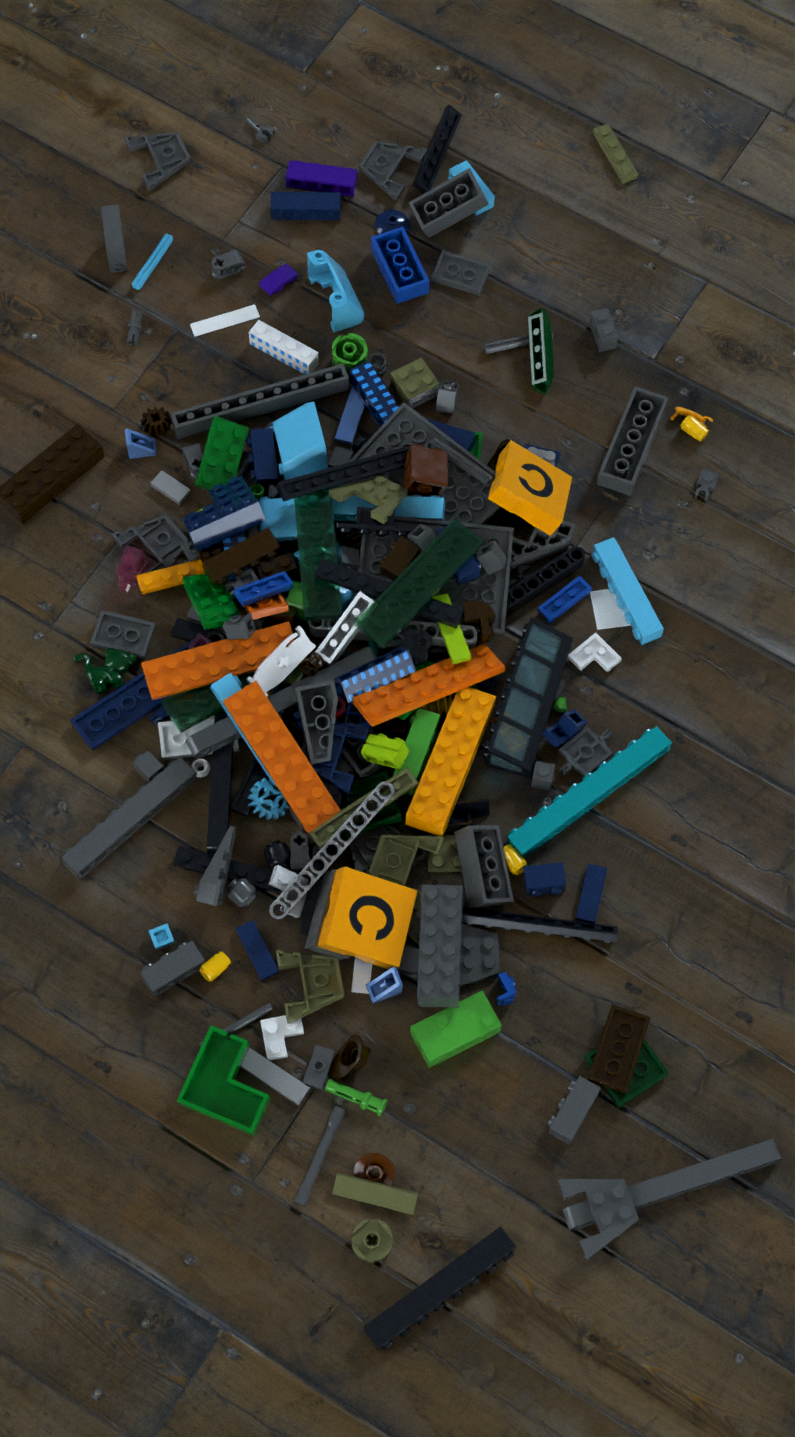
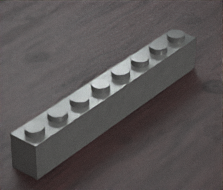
M181 757L169 762L164 771L156 773L151 782L147 785H142L133 797L127 798L118 810H113L104 822L96 824L91 833L82 836L78 844L73 848H68L62 856L64 865L80 880L197 780L196 772Z

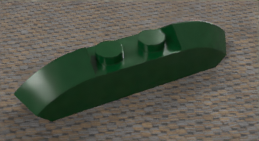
M539 308L528 316L531 377L534 390L546 395L554 376L552 329L546 310Z

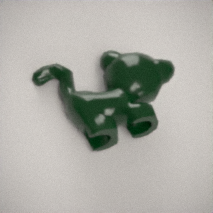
M107 648L104 654L105 666L103 667L92 666V657L87 653L77 654L73 660L76 663L85 660V676L91 683V686L94 687L95 693L99 694L107 690L106 683H111L115 689L124 685V680L120 674L126 673L130 665L136 662V654L128 653L122 649Z

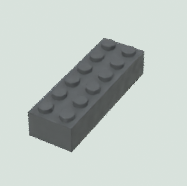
M634 386L599 471L597 485L628 496L632 495L666 411L669 397Z
M422 885L417 990L418 1007H459L463 914L462 885Z

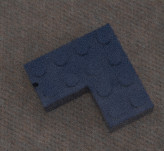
M242 476L231 478L226 485H215L208 491L214 505H207L203 510L189 513L182 519L197 551L266 521L258 500Z

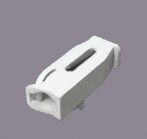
M300 626L296 627L298 634H291L281 642L259 665L253 677L249 676L246 679L250 684L257 681L266 696L269 695L267 691L278 686L316 647L314 643L310 642ZM298 636L297 639H295L294 641H292V642L286 647V645H287L293 638H295V637Z

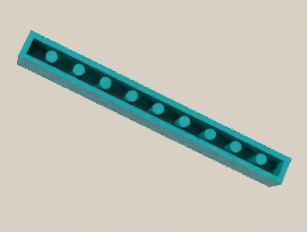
M657 726L652 730L650 728L647 729L640 739L632 740L624 751L619 750L609 762L604 761L601 763L597 771L594 773L589 772L584 776L582 782L573 784L566 794L558 795L551 805L543 806L535 817L530 816L523 822L520 828L512 829L508 833L507 845L511 844L525 859L667 753L672 742Z

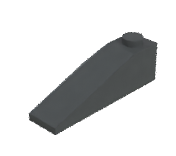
M334 680L296 687L294 692L310 763L312 765L330 761L338 702Z
M236 826L229 827L199 885L196 884L194 896H197L196 901L213 906L222 905Z

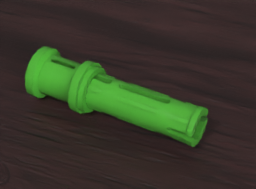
M332 1079L328 1080L325 1091L359 1104L363 1110L368 1109L376 1112L380 1117L387 1105L388 1100L385 1098L383 1100L372 1096L370 1092H360Z

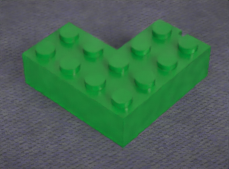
M211 1025L177 1102L183 1107L255 1137L271 1097L264 1092L235 1081L249 1050V1041L233 1034L230 1036L228 1032Z

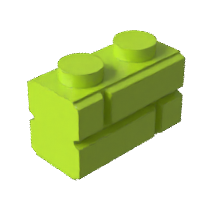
M381 733L378 735L369 734L361 754L367 762L400 770L404 764V759L406 760L409 754V749L405 741L400 738L390 739Z

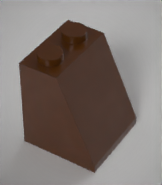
M420 444L411 445L407 451L402 487L408 489L407 493L412 495L417 494L423 497L441 496L448 485L447 452L439 448H425Z

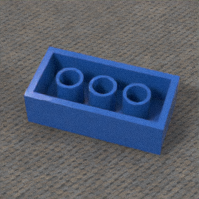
M404 227L371 237V252L396 304L429 293V279Z

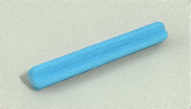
M165 234L133 280V288L137 290L142 288L173 242L172 235Z

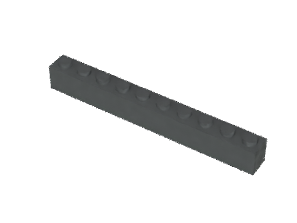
M340 364L170 413L172 426L177 439L210 430L214 416L236 423L349 390V377L344 364Z

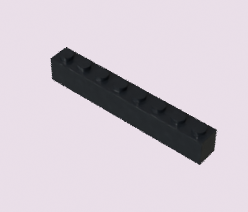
M500 1226L363 1327V1331L378 1352L381 1349L384 1351L388 1350L395 1344L393 1340L399 1336L401 1338L407 1336L412 1331L411 1327L416 1323L421 1325L426 1322L431 1312L434 1310L436 1313L446 1306L445 1302L450 1298L455 1300L464 1293L462 1290L465 1287L476 1285L481 1280L479 1277L484 1273L489 1275L498 1268L496 1264L500 1261L507 1262L515 1255L513 1253L516 1249L515 1244Z

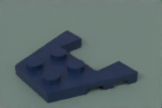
M364 722V724L346 723V725H334L331 760L311 765L317 775L345 793L350 794L354 775L336 771V767L346 737L366 741L371 725L368 722ZM304 740L301 750L310 763L306 741Z

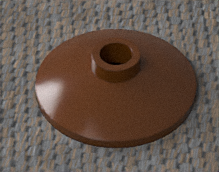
M368 1153L360 1157L356 1162L354 1177L391 1186L395 1179V1168L386 1156L380 1153ZM372 1168L379 1169V1172L374 1173L372 1171Z

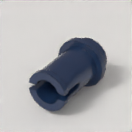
M168 703L162 704L159 710L149 716V719L155 726L168 716H172L174 711Z

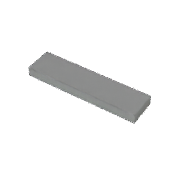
M249 1048L241 1068L299 1106L310 1091V1087Z

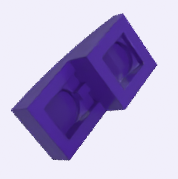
M285 264L259 282V286L271 296L282 291L284 285L297 280L299 274L288 264Z

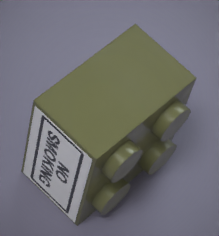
M422 357L391 372V386L401 401L412 409L437 397L440 383Z

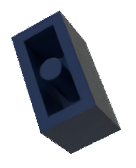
M563 862L524 866L525 894L538 897L543 893L557 895L565 891L566 879Z

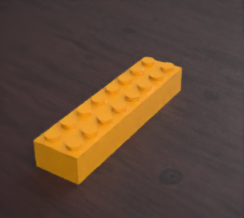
M470 687L456 692L406 813L405 825L443 837L494 711L496 696Z

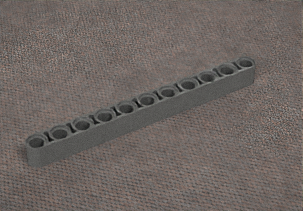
M366 647L318 671L316 675L308 676L267 698L281 718L298 709L294 692L296 687L334 680V678L378 657L372 647ZM228 716L189 736L185 742L194 758L198 759L242 736Z
M774 1139L627 1188L635 1210L774 1164L782 1160ZM588 1200L562 1210L569 1231L595 1224Z

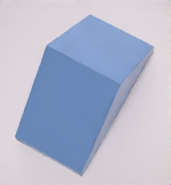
M130 429L125 430L129 459L155 456L157 454L155 438Z
M392 967L366 984L372 1002L377 1003L401 994L403 984L396 967Z

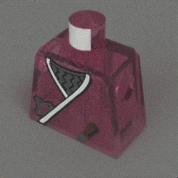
M128 545L125 546L116 571V575L120 580L118 590L128 593L131 585L138 586L136 575L144 574L149 563L143 550Z

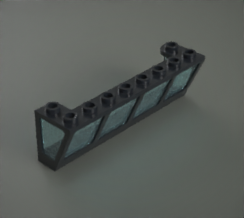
M532 617L529 624L525 623L523 636L519 640L517 650L520 652L518 656H514L512 662L514 670L513 673L509 672L506 683L509 686L508 689L503 690L501 696L503 704L502 706L498 705L495 717H498L497 723L493 722L490 734L493 735L491 740L487 739L483 757L486 759V766L526 778L531 777L543 739L542 734L546 729L573 638Z

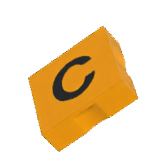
M510 440L499 454L495 469L496 475L491 484L488 499L507 511L520 516L529 524L551 536L563 522L572 476Z
M348 867L337 869L330 893L329 909L323 921L317 947L342 955L355 956L364 962L386 969L392 967L399 968L417 890Z

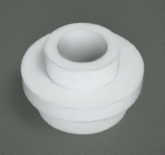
M197 759L191 765V768L196 772V777H205L210 772V764L205 759ZM199 767H204L203 771H198L197 769Z

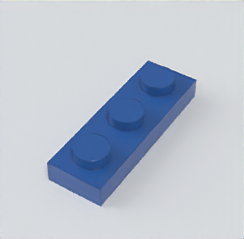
M283 571L235 588L234 595L244 607L293 588L294 583L286 572Z
M579 575L539 606L537 611L550 624L588 595L592 588Z

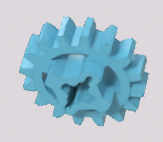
M263 778L261 783L257 781L254 784L255 787L250 789L253 794L248 796V799L253 800L249 804V806L255 807L253 813L259 812V818L265 815L266 820L271 819V817L276 820L279 818V815L283 816L285 811L289 809V806L278 787L274 786L270 779H268V782L266 778ZM267 797H268V798H275L274 800H268V799L264 800V799L267 798Z

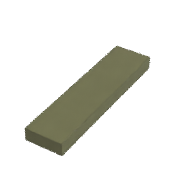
M339 1172L336 1175L332 1192L334 1195L411 1215L414 1214L419 1194Z

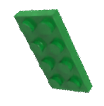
M218 416L213 417L195 486L211 490L215 485H226L231 478L236 477L248 427Z
M206 574L183 577L182 583L204 630L223 627L225 621H229L233 616L240 615L229 592L225 589V583L220 586L218 583L212 586Z

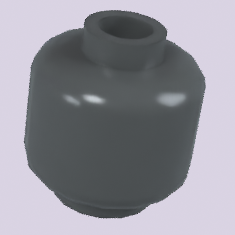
M241 878L238 881L234 879L227 887L229 889L227 897L238 907L245 906L247 908L257 897L255 894L256 888L245 878Z

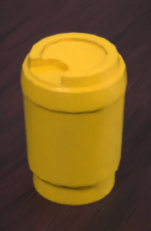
M688 415L680 425L684 432L700 442L709 433L706 426L692 415Z
M511 844L504 846L507 868L513 875L521 874L524 866H527L526 860Z
M220 951L202 964L199 971L210 982L225 971L231 964V961L224 952Z

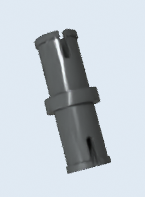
M137 309L131 311V320L128 324L127 344L130 346L132 339L134 340L133 346L138 345L139 332L142 331L141 320L143 312L138 310V316H136Z

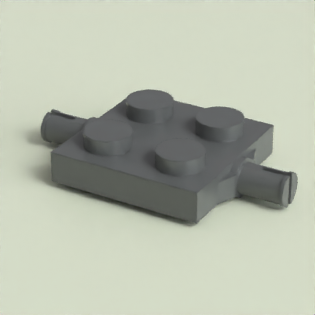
M586 726L559 749V754L567 762L559 769L560 772L565 775L571 769H574L583 778L589 772L593 773L601 763L613 756V752L605 743L612 736V732L606 729L599 736Z

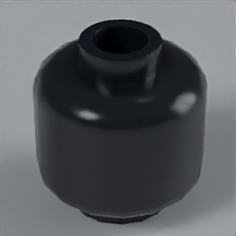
M276 840L266 845L264 857L271 869H274V866L277 865L286 869L289 867L288 863H290L291 853L285 842Z

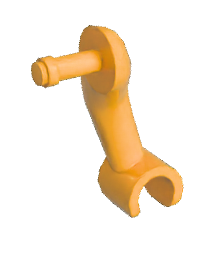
M675 407L676 412L670 417L671 420H674L678 414L684 416L692 415L706 427H708L705 424L706 419L713 422L711 417H703L694 411L682 407Z

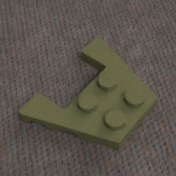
M376 476L329 490V497L342 503L355 495L377 506L376 509L371 511V518L385 524L388 516H392L395 507H399L407 497L408 489L385 477Z
M381 835L368 873L372 876L405 886L417 849L420 848L438 854L444 837ZM417 891L413 907L415 910L419 909L422 900V892Z
M281 950L276 951L279 970L300 967L305 1001L284 1004L287 1024L344 998L338 958L320 955L306 956L297 952L290 954L284 953Z

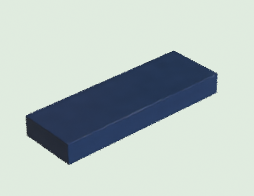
M588 863L575 920L595 923L607 872L606 867Z
M252 920L235 928L261 982L278 974L279 970L254 921Z

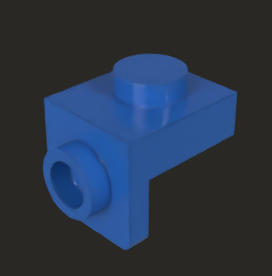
M505 971L498 975L497 981L504 994L497 997V1006L511 1004L514 1002L517 994L514 988L516 987L512 976L508 977Z

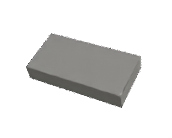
M161 471L150 483L151 487L178 505L191 493V489L164 471Z

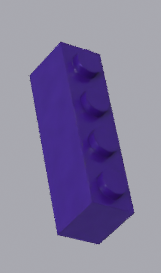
M289 160L286 188L316 192L340 193V195L354 197L357 185V169Z

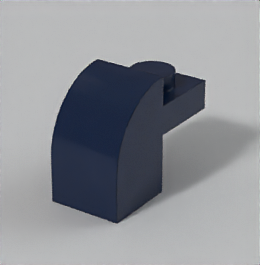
M573 709L564 713L558 723L545 729L542 735L554 747H562L584 728L587 721Z

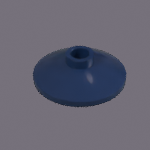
M397 210L384 211L375 221V228L378 234L404 227L407 234L410 227L408 217Z

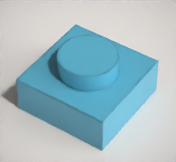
M168 924L149 930L156 951L175 943Z

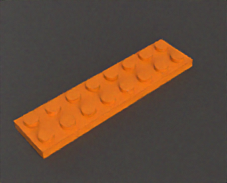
M285 622L256 630L247 639H224L142 662L141 666L151 699L155 700L209 685L229 673L234 677L257 671L259 665L281 642L293 634L290 623ZM293 638V639L286 645V647H287L292 641H294L295 638Z
M484 643L469 650L471 654V660L452 664L451 658L445 659L385 686L352 698V703L371 727H374L505 672V666Z
M257 681L252 682L223 701L230 715L308 834L341 811Z

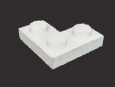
M594 633L568 655V659L580 671L595 660L606 672H609L622 659L597 633Z
M279 865L274 866L269 885L284 891L298 874ZM301 876L299 881L303 886H307L309 880ZM295 890L287 891L286 897L288 900L294 901L297 899L298 895ZM306 894L290 910L289 915L295 918L300 917ZM283 906L280 907V911L284 912Z
M286 1015L260 1020L267 1059L271 1061L287 1058L284 1038L304 1034L301 1018L290 1024H287Z

